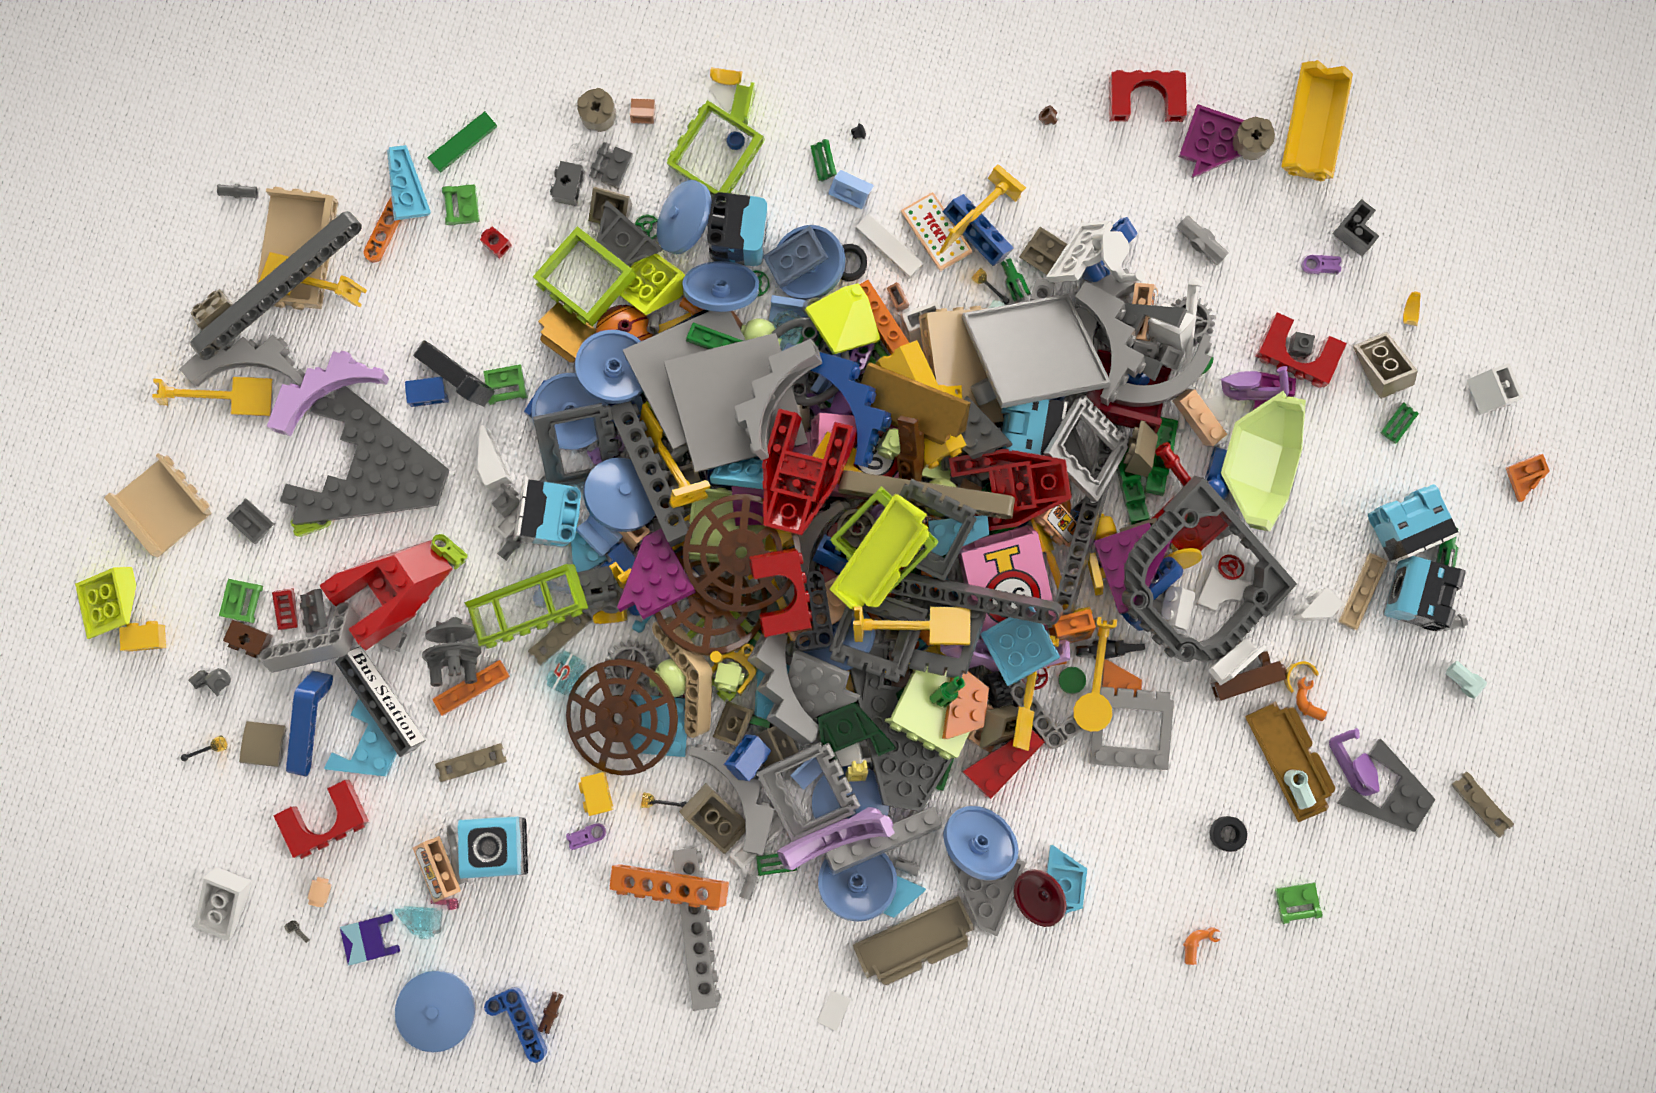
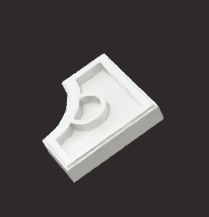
M1211 568L1196 603L1215 611L1219 604L1224 601H1241L1248 583L1239 579H1226L1217 569Z

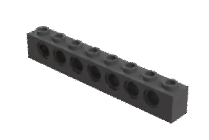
M631 401L612 406L611 412L614 423L670 547L684 542L690 522L689 520L684 521L682 515L685 514L682 506L662 508L664 503L670 501L671 492L675 489L673 486L669 487L667 483L670 478L666 469L662 471L660 468L662 460L659 454H654L652 450L655 445L651 436L646 437L645 431H647V427L644 421H639L637 417L640 412L636 403L632 405ZM634 420L631 425H625L626 421ZM635 436H641L639 441H632ZM642 453H649L646 458H640ZM650 469H656L653 475L647 474ZM659 485L664 486V488H663L662 491H660V492H656V491H655V488H656L657 486H659ZM678 519L679 522L677 525L672 526L670 525L671 520Z

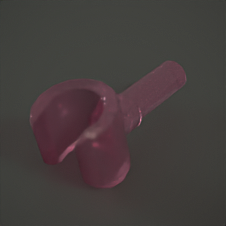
M456 898L440 900L435 903L431 899V904H447L448 911L459 908Z

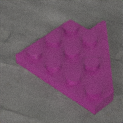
M1200 104L1196 105L1178 156L1196 163L1191 178H1195L1241 157L1237 150L1235 152L1232 142L1234 134L1244 121L1243 119Z
M1150 522L1094 541L1119 615L1129 610L1123 604L1121 598L1122 593L1126 590L1123 582L1125 580L1124 565L1126 564L1128 553L1132 550L1134 544L1150 529ZM1173 538L1156 555L1148 567L1145 584L1148 588Z
M661 528L643 538L617 606L621 612L636 605L643 620L695 593L694 587Z

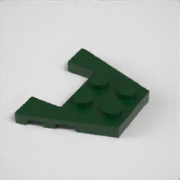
M856 702L818 717L822 745L829 743L835 754L833 758L829 759L830 761L838 760L835 752L867 738L871 739L878 756L896 749L895 745Z

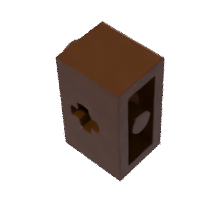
M232 619L223 641L229 643L227 647L239 651L241 648L246 650V655L256 658L263 649L269 647L273 635ZM246 637L250 638L249 643L245 642Z

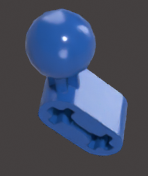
M1215 446L1210 457L1205 480L1225 500L1228 496L1229 488L1221 471L1227 450Z

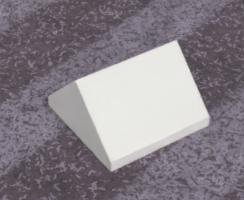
M1164 303V304L1162 305V306L1173 307V306H1171V305H1169V304H1166V303ZM1186 312L1180 328L1150 318L1148 320L1151 339L1156 338V341L1161 344L1169 345L1184 352L1197 316Z

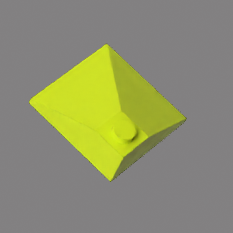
M656 253L635 262L630 267L636 274V278L620 296L644 315H648L679 299L684 294L683 279L685 274Z
M859 283L843 287L805 308V311L833 355L880 341L869 299Z
M113 567L75 584L87 639L129 624L136 590V581L132 567Z

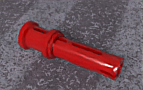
M1169 442L1161 444L1156 448L1155 454L1161 457L1164 461V466L1171 469L1184 487L1191 480V477L1181 465L1180 457L1171 450Z

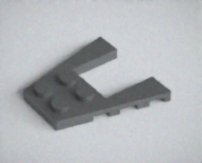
M1125 303L1126 313L1120 321L1133 327L1137 337L1146 316L1180 328L1187 310L1181 307ZM1100 326L1095 337L1111 349L1107 336ZM1145 356L1146 366L1142 373L1155 381L1163 363Z
M1378 739L1368 755L1400 776V779L1381 808L1350 787L1345 789L1337 804L1415 832L1436 799L1382 739Z

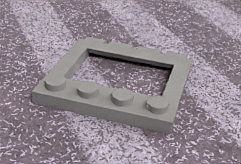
M1082 395L1074 400L1044 454L1050 457L1066 459L1068 478L1092 502H1098L1128 449L1126 445L1128 439L1120 431H1117L1118 429L1096 406H1093L1094 404L1085 395ZM1079 417L1112 450L1097 479H1093L1090 476V472L1085 467H1081L1078 464V460L1073 455H1069L1063 446Z
M1100 687V695L1109 700L1113 708L1162 711L1159 750L1102 746V729L1092 732L1089 763L1168 770L1174 700H1170L1171 693L1156 691V697L1153 698V691L1137 690L1136 697H1133V689L1117 688V695H1114V688Z
M821 742L757 771V775L792 842L855 814V809L860 807L854 793L847 795L853 790L846 776L838 777L844 774L838 760H829L835 756L829 743L822 745ZM815 757L841 808L806 823L781 772Z

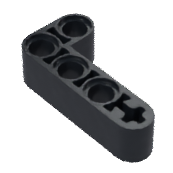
M812 571L806 577L807 583H805V588L810 597L808 607L812 613V631L802 632L796 637L795 647L801 652L825 649L833 642L834 636L823 574L819 571ZM812 577H815V580H819L816 584V591H813L815 588L814 582H810ZM813 596H820L822 604L816 605L812 600ZM816 616H824L825 624L817 623ZM819 635H827L829 642L827 644L821 643ZM806 637L809 640V646H801L799 639Z

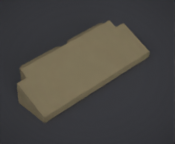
M957 896L859 941L852 946L866 978L868 979L876 975L879 982H882L883 985H889L921 970L922 963L926 961L929 964H935L967 949L969 940L966 933L974 930V927L960 896Z

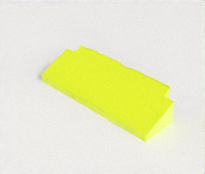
M895 494L830 590L850 609L863 607L864 604L879 607L900 578L899 569L909 565L928 538L929 532L927 529L929 527L921 523L927 514L900 495Z

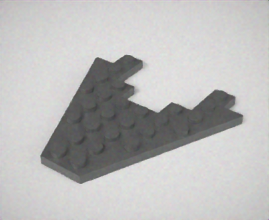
M347 386L337 389L334 399L324 396L312 405L310 411L312 414L345 422L340 440L355 444L357 448L346 480L328 475L322 493L285 484L280 502L297 507L292 524H311L439 505L450 470Z
M873 643L869 653L887 659L889 646ZM866 664L863 670L853 667L849 671L854 692L860 695L857 704L896 747L895 750L878 756L871 739H866L882 805L922 811L953 758L949 760L939 756L940 752L923 747V743L919 740L913 741L907 738L905 732L891 729L890 724L885 722V720L891 718L898 703L896 693L901 688L883 685L884 670L880 677L866 672ZM980 665L968 669V672L977 679H979Z

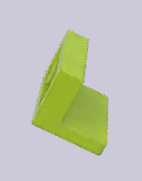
M751 82L750 86L737 84L730 114L746 125L749 123L753 104L755 82Z

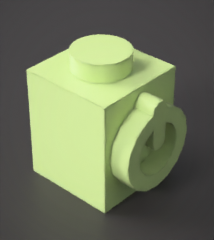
M888 429L881 437L876 450L883 458L893 460L900 453L897 429Z
M728 662L727 664L719 663L714 681L715 685H718L717 688L723 691L736 692L739 684L743 685L745 674L742 673V667H739V664L734 662Z

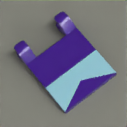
M392 914L340 927L348 966L400 952L399 945L385 948L380 928L381 924L393 921Z

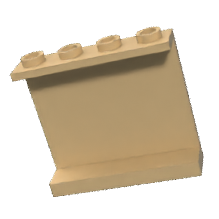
M157 453L155 455L159 459L119 493L116 495L108 493L104 498L152 556L160 557L211 515L212 512L208 509L210 507L209 503L204 498L200 499L197 495L198 490L191 483L188 484L184 480L187 478L181 470L175 469L173 466L175 464L168 455L164 456Z

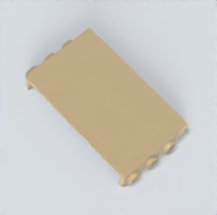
M281 187L266 188V192L270 196L257 284L269 252L290 257L336 218L338 200L333 195L322 194L318 191L307 193L300 189L289 191ZM329 259L308 277L326 281ZM299 283L291 290L290 295H285L274 306L279 308L292 306V308L297 310H304V308L322 309L325 289Z
M981 306L969 307L970 310H964V307L953 308V311L941 308L936 309V312L920 315L919 323L924 356L938 385H962V399L964 400L968 396L997 427V423L1004 421L1003 414L1001 413L1002 408L997 398L986 404L977 405L970 388L972 385L987 378V375L963 322L962 314L982 310Z

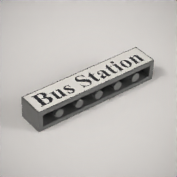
M361 646L351 649L348 654L339 657L335 661L399 757L416 750L426 741Z

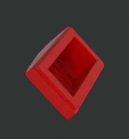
M294 588L273 591L272 597L278 630L298 628ZM288 595V599L280 600V596ZM289 603L290 605L289 607L281 608V604ZM291 611V614L282 615L281 612ZM292 618V622L282 623V620Z

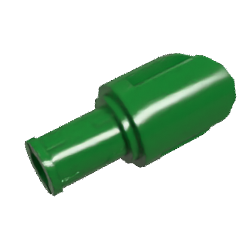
M1012 258L1006 259V262L1002 261L1000 264L1007 276L1005 283L1013 301H1018V298L1011 284L1014 285L1020 299L1025 297L1018 281L1021 282L1025 293L1030 295L1031 292L1022 274L1017 273Z
M1457 536L1439 544L1436 558L1437 563H1441L1442 552L1445 551L1443 564L1448 566L1451 552H1453L1451 567L1456 566L1459 547L1456 545Z
M957 676L951 682H944L931 694L930 701L933 704L936 702L938 706L946 708L958 697V691L965 686L964 679H959V676Z

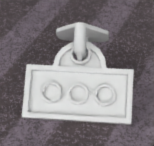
M1110 221L1080 224L1046 278L1049 282L1076 281L1081 278L1086 267L1092 266L1101 260L1113 277L1121 283L1143 281L1145 274L1141 270L1128 274L1124 272L1120 265L1129 252V243L1122 232L1110 231L1113 227Z

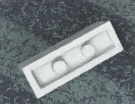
M1246 637L1208 671L1222 685L1234 678L1267 647L1264 644L1256 649Z

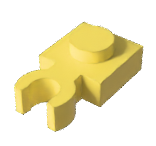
M863 760L860 764L852 761V765L847 768L845 774L848 782L866 781L868 775L866 760Z

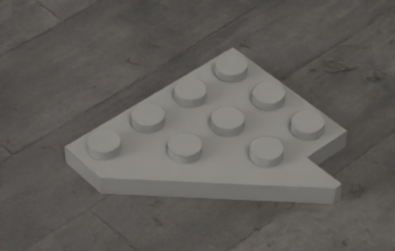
M799 650L793 653L788 673L789 682L799 704L811 719L856 702L860 698V695L845 689L850 672Z
M947 854L978 928L998 937L1014 896L1015 882L1023 873L1026 862L1017 859L1014 867L1005 876L996 880H981L962 871Z

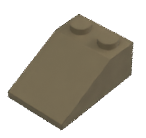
M1388 332L1353 345L1370 385L1381 399L1415 385L1418 370Z
M707 783L679 811L687 822L723 854H726L746 832V820Z

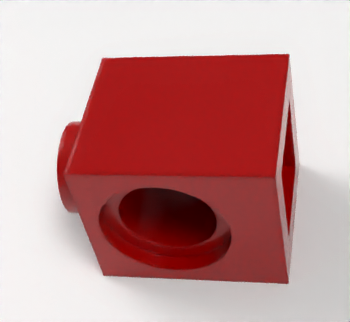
M493 226L490 229H486L480 238L481 243L499 259L512 246L510 241ZM498 238V243L490 244L492 239Z

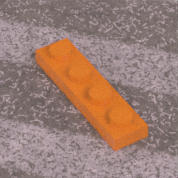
M499 660L476 673L477 682L466 684L464 680L434 697L432 700L441 716L446 715L510 678L503 662Z

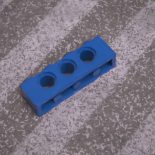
M962 194L954 198L943 210V213L956 226L976 207ZM983 214L970 222L963 233L992 266L1002 262L1014 249Z

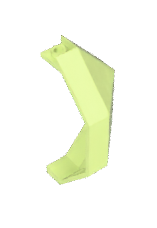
M1284 391L1235 422L1221 471L1247 524L1251 528L1268 532L1271 531L1289 500L1303 448L1306 400L1287 397Z

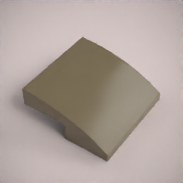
M1039 227L1019 258L1048 275L1067 246V243L1044 228Z
M246 721L239 762L279 767L283 753L282 744L287 729L286 726Z

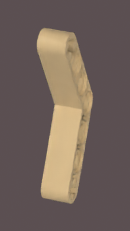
M667 617L664 620L668 625L674 618ZM654 622L652 625L653 634L686 677L684 728L690 738H695L710 730L712 668L703 655L691 653L674 644L662 632L657 622ZM680 625L673 630L676 635L694 644Z

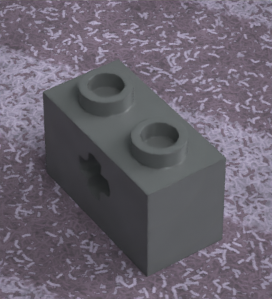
M560 161L559 166H556L554 177H556L555 184H552L550 189V195H552L554 202L577 206L585 172L582 165Z

